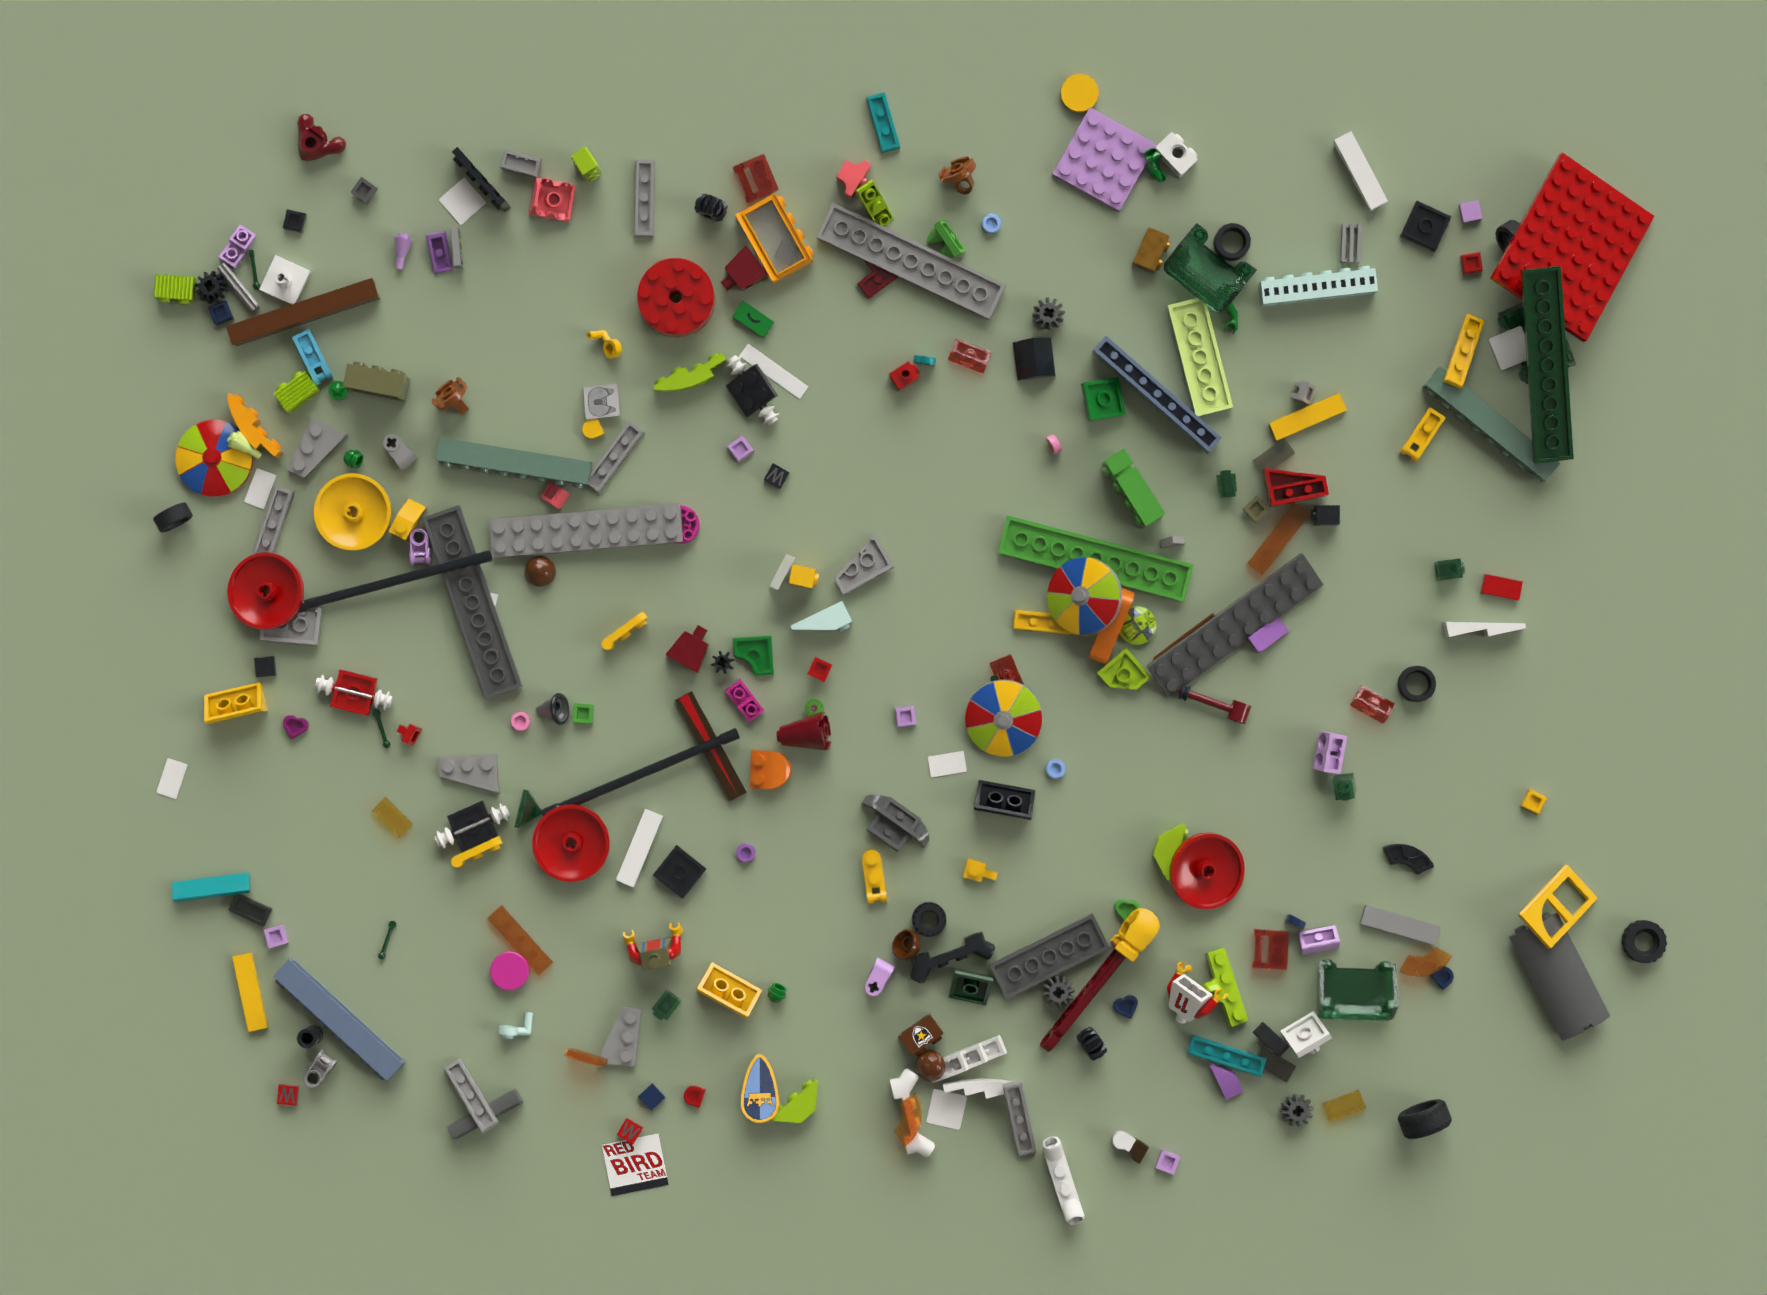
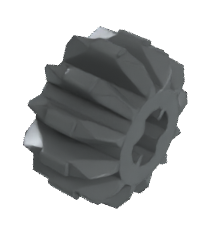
M1046 297V304L1039 300L1040 307H1033L1037 312L1033 313L1032 317H1039L1034 323L1039 324L1042 322L1040 329H1044L1046 324L1047 329L1050 331L1052 329L1051 324L1058 328L1057 321L1063 322L1064 319L1060 316L1064 315L1065 311H1058L1063 305L1060 303L1055 306L1057 299H1053L1052 303H1050L1049 297ZM1045 310H1047L1048 312H1053L1051 315L1052 318H1050L1049 316H1044Z
M1055 975L1056 982L1049 978L1048 981L1051 985L1043 984V987L1048 989V991H1042V995H1049L1044 1001L1047 1003L1052 999L1050 1006L1054 1007L1057 1002L1059 1009L1062 1007L1061 1002L1068 1006L1069 1003L1066 999H1074L1073 996L1068 994L1075 992L1073 988L1068 989L1072 982L1069 981L1064 984L1066 982L1065 976L1062 977L1061 982H1059L1058 975ZM1056 987H1060L1061 990L1063 989V993H1060L1059 997H1056V994L1053 995Z
M1294 1093L1293 1100L1289 1096L1286 1097L1288 1104L1281 1103L1286 1109L1280 1110V1113L1286 1114L1283 1120H1290V1126H1293L1296 1121L1297 1126L1301 1127V1121L1308 1124L1305 1118L1313 1117L1312 1114L1308 1113V1111L1314 1110L1312 1106H1308L1311 1101L1309 1099L1304 1101L1305 1096L1303 1094L1298 1099L1297 1094ZM1296 1106H1298L1301 1109L1298 1111L1297 1115L1293 1112V1110L1296 1109Z

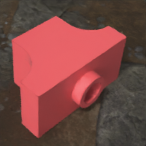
M847 160L845 161L836 177L839 182L845 185L846 197L852 200L855 191L866 183L867 178L865 176L871 168V163L866 160L860 164H852Z

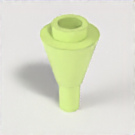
M240 431L232 432L227 439V442H229L228 447L249 453L256 459H259L262 455L260 451L252 447Z

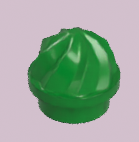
M350 449L344 454V462L349 468L357 469L363 463L364 456L358 450Z
M773 983L768 988V998L774 1003H779L785 999L787 989L779 983Z

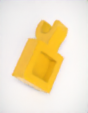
M968 858L963 877L982 882L983 877L996 880L998 872L985 869L986 863Z

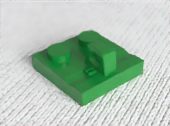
M1119 377L1081 384L1088 421L1126 415Z

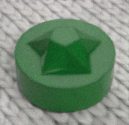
M334 381L330 384L328 392L333 399L341 401L348 396L349 390L343 387L342 381Z

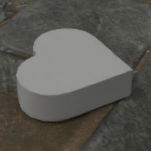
M1170 536L1159 541L1160 548L1185 545V539L1183 536Z

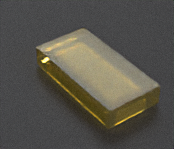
M384 797L372 810L399 838L413 825L387 797Z
M1359 1089L1322 1103L1330 1122L1366 1108Z

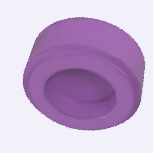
M749 843L741 844L736 850L737 858L744 863L752 861L756 854L755 848Z

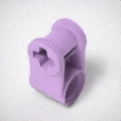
M414 529L409 537L411 566L417 563L431 565L428 532L424 529ZM418 532L424 535V540L421 543L415 540V535Z
M877 958L865 985L866 992L871 996L880 994L895 966ZM874 982H877V987L879 988V990H874V992H871L870 987L868 986L869 983L873 984Z

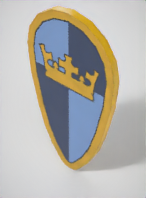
M760 1054L755 1056L747 1069L741 1093L742 1113L751 1122L759 1124L773 1119L779 1109V1093L773 1070L767 1059Z

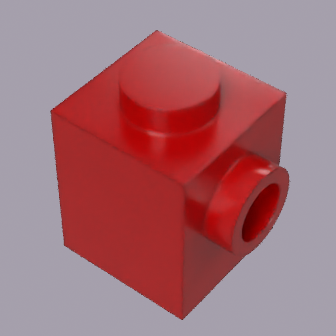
M908 361L890 372L889 376L898 391H901L919 380L918 374L920 372L915 364L911 365Z

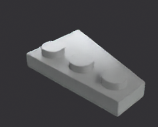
M312 418L287 470L306 479L322 460L348 435Z
M876 534L835 576L834 579L844 596L894 568Z
M323 608L299 612L281 627L270 630L261 629L259 640L318 646Z
M497 754L439 757L440 777L499 793Z
M622 1006L596 1063L635 1067L642 1008Z

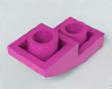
M738 679L725 689L726 693L749 722L764 712L762 706L741 679Z

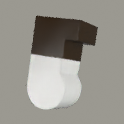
M1116 1131L1112 1136V1142L1116 1148L1129 1151L1133 1154V1161L1141 1163L1149 1149L1147 1144L1124 1131Z

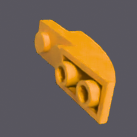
M228 393L227 400L231 414L246 440L256 450H260L264 446L274 457L279 458L283 454L280 450L282 446L276 440L268 439L266 437L268 433L261 426L256 427L261 422L257 418L259 414L252 407L248 409L243 404L245 400L238 394L234 396Z

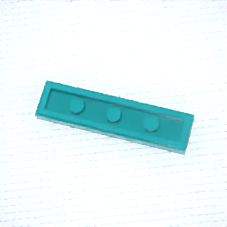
M249 872L172 882L173 902L251 893Z
M1192 1035L1187 1054L1259 1077L1262 1076L1267 1060L1265 1057L1196 1035Z

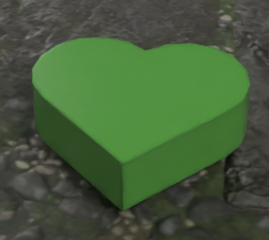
M1119 899L1114 905L1115 911L1123 921L1135 909L1140 908L1139 904L1134 900L1127 902L1124 899Z

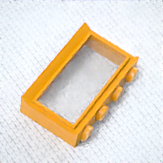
M776 193L735 214L737 221H739L773 284L813 262L812 257L814 256L810 246L806 247L802 240L805 237L801 230H796L793 223L796 221L791 212L787 213L785 211L786 203L782 196L778 197Z

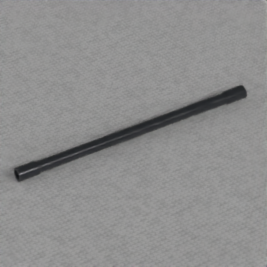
M490 550L461 559L302 601L298 612L464 567L491 562L492 555Z
M733 728L689 749L568 800L541 809L542 816L562 805L583 804L720 745L740 739L739 733L736 728Z

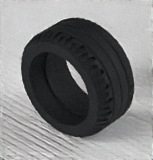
M1441 1099L1416 1104L1405 1109L1398 1116V1122L1403 1135L1408 1139H1418L1437 1133L1447 1128L1452 1121L1447 1104Z

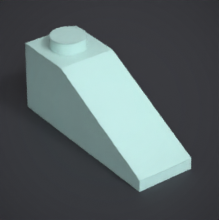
M843 601L790 627L792 630L835 631L839 629L842 632L850 628L849 624L852 623V620Z

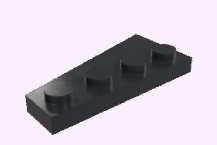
M456 147L452 151L455 156L453 160L459 167L464 166L468 170L466 175L472 181H478L480 184L478 188L485 196L489 194L493 198L491 203L497 210L502 208L506 212L510 208L507 201L488 182L482 173L475 168L464 153Z

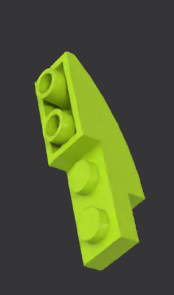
M714 353L708 357V362L703 365L698 363L693 366L690 373L686 367L681 368L679 366L671 371L672 375L665 378L663 376L656 380V385L653 388L656 392L665 393L695 388L714 379L715 377L711 371L727 362L723 353Z

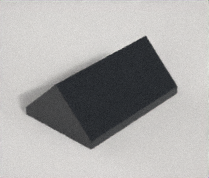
M979 780L973 809L1031 820L1035 790Z

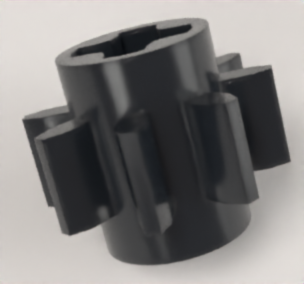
M719 651L720 656H712L715 659V663H712L711 666L717 667L716 673L721 669L724 674H727L726 669H734L730 666V663L735 661V659L728 658L729 652L723 655ZM721 657H723L724 660H728V663L725 664V668H723L721 665H718V662H720Z

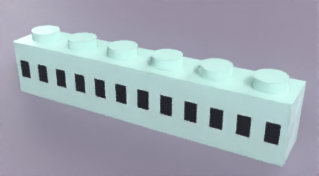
M1370 266L1358 267V270L1351 271V268L1339 269L1337 273H1332V270L1321 271L1320 275H1313L1312 272L1302 273L1301 277L1284 275L1282 279L1276 280L1274 277H1266L1258 284L1261 307L1368 295L1378 292L1376 269H1370Z

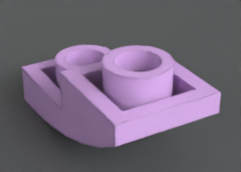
M239 225L229 238L228 245L218 256L219 260L236 269L251 247L256 234Z

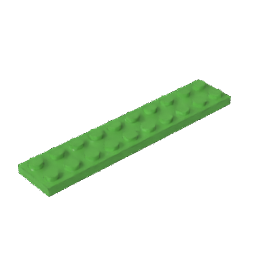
M1008 515L998 549L999 554L1056 569L1075 558H1095L1111 567L1117 575L1121 586L1184 602L1194 565Z

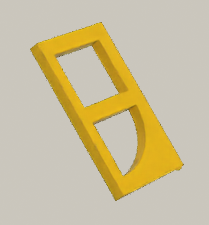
M1565 864L1523 908L1518 916L1547 949H1550L1598 898L1574 871ZM1566 878L1586 899L1573 915L1552 894ZM1545 901L1565 921L1564 925L1552 937L1548 935L1542 921V908Z

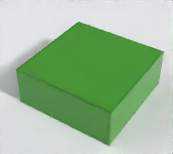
M574 703L573 722L592 724L594 705Z

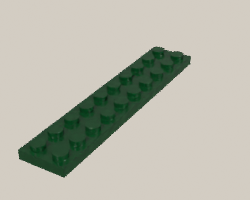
M1561 266L1523 269L1520 271L1533 460L1535 464L1574 459Z

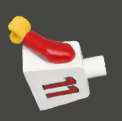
M1185 962L1177 964L1178 972L1174 973L1167 985L1168 1006L1177 1013L1176 1021L1179 1023H1186L1195 1018L1201 1019L1207 1016L1218 1005L1217 1002L1219 1000H1225L1228 997V993H1226L1221 998L1219 993L1223 988H1219L1214 993L1215 997L1211 998L1213 994L1185 975L1192 969L1191 965H1186L1183 970Z

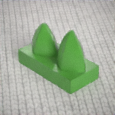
M941 220L934 225V229L927 238V244L936 245L945 242L941 249V254L951 259L961 256L966 252L946 220Z

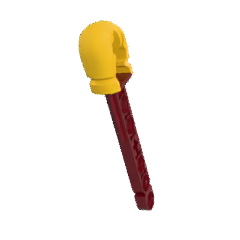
M1137 908L1126 918L1118 934L1114 935L1110 940L1115 949L1055 1022L1052 1029L1047 1032L1040 1042V1047L1050 1052L1124 959L1127 958L1134 962L1138 957V952L1143 951L1150 944L1160 928L1158 918L1153 912Z

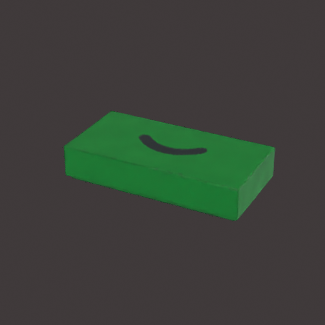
M745 301L740 303L732 315L733 318L762 338L766 336L774 324V321Z

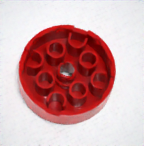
M669 258L657 262L645 272L638 286L637 302L643 318L652 329L662 335L679 338L696 333L707 324L714 311L715 292L709 276L699 265L683 258ZM674 294H680L682 299L680 302L674 303L671 301V297Z

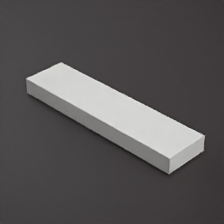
M648 809L644 810L616 878L617 881L631 887L635 886L663 815Z

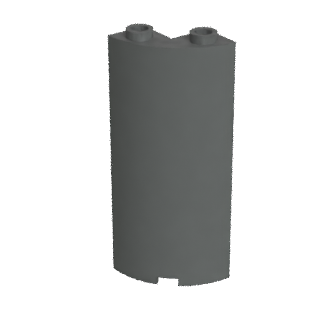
M1548 912L1542 915L1543 925L1548 935L1552 937L1564 924L1557 913L1550 915ZM1522 925L1514 929L1515 933L1509 938L1562 1041L1579 1035L1589 1027H1595L1610 1017L1568 932L1552 948L1547 949L1529 927Z

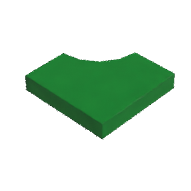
M772 636L733 638L734 657L747 661L753 668L754 675L774 674Z

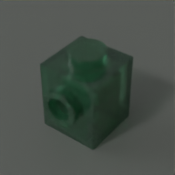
M1460 558L1434 562L1436 581L1462 578L1463 574H1465V566Z
M1354 773L1334 775L1333 788L1335 800L1347 801L1355 798L1357 790Z
M666 989L652 1007L653 1015L660 1020L664 1018L667 1021L682 1000Z

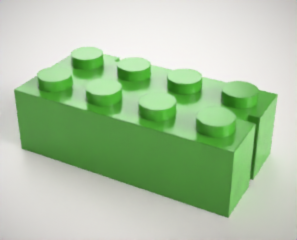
M1122 449L1102 463L1103 468L1101 469L1107 478L1110 477L1112 479L1114 491L1122 495L1124 507L1127 511L1131 510L1134 514L1132 519L1137 527L1141 526L1143 529L1165 515V512L1136 466L1134 468L1130 466L1133 464V461L1126 450Z

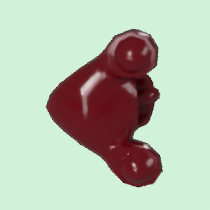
M310 114L299 116L297 122L298 151L301 160L313 161L330 154H340L345 150V139L339 136L331 141H327V135L323 128L314 125V118Z

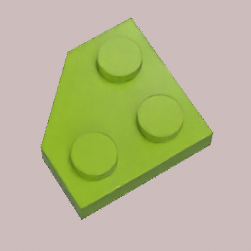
M1127 648L1097 672L1109 688L1137 690L1151 678Z

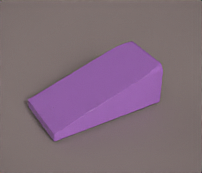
M446 231L427 234L426 238L434 273L453 270Z
M1277 618L1272 623H1267L1250 635L1248 641L1255 651L1260 653L1289 630L1281 619Z

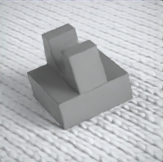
M1306 381L1295 382L1294 386L1300 389L1298 393H1291V397L1303 404L1310 405L1316 387Z

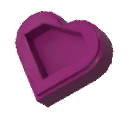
M289 715L283 720V726L291 739L304 733L309 728V723L304 718Z

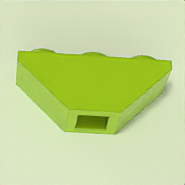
M870 180L855 191L862 207L873 222L886 226L894 220L873 180Z
M1182 823L1157 836L1152 856L1167 880H1170L1169 870L1172 857L1181 845L1182 840H1186L1188 835L1187 825Z
M816 1078L813 1081L811 1079L807 1080L801 1086L803 1089L799 1093L793 1092L786 1098L788 1102L783 1106L779 1104L778 1112L772 1120L801 1123L816 1110L818 1080Z

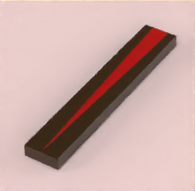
M692 691L675 700L698 744L717 737ZM722 745L704 752L729 801L747 793Z

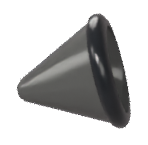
M556 693L538 706L536 712L558 725H563L569 717V703L564 694Z

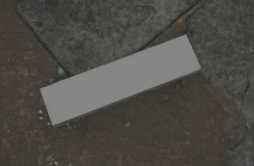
M635 160L634 237H654L655 160Z
M631 421L626 423L591 470L589 487L598 493L601 492L645 433L642 429Z
M278 486L274 487L252 555L262 552H275L294 491Z
M1367 905L1364 907L1360 924L1433 945L1436 943L1440 926Z
M459 1058L445 1067V1072L481 1133L484 1134L498 1125V1119L463 1060Z
M1022 1081L1004 1083L1002 1085L1017 1155L1022 1156L1036 1153Z

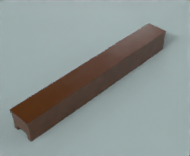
M373 278L228 325L226 328L231 344L240 346L379 300L380 296L378 295L375 281Z

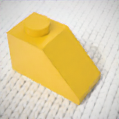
M408 499L396 515L388 532L406 541H410V533L416 529L426 507Z
M792 564L789 584L813 589V585L818 583L819 574H815L816 569Z

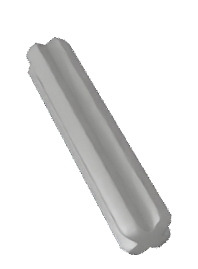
M226 263L219 265L217 270L223 275L224 279L250 311L257 310L260 305Z

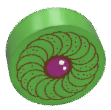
M810 699L805 704V712L808 716L824 711L823 703L818 699Z

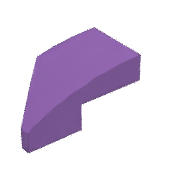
M1209 1064L1226 1100L1243 1092L1236 1074L1230 1068H1221L1215 1064Z

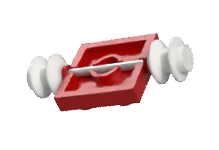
M339 669L336 684H334L332 677L329 680H325L324 675L321 678H317L315 683V689H317L318 694L321 691H325L326 696L334 691L330 707L369 716L372 701L375 708L381 705L386 710L387 707L390 708L393 700L390 692L385 695L382 694L381 689L374 694L378 681L377 678Z

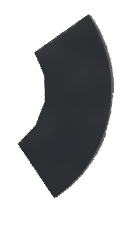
M1390 844L1383 847L1391 865L1397 863L1406 864L1412 868L1415 874H1420L1434 867L1430 858L1413 846Z

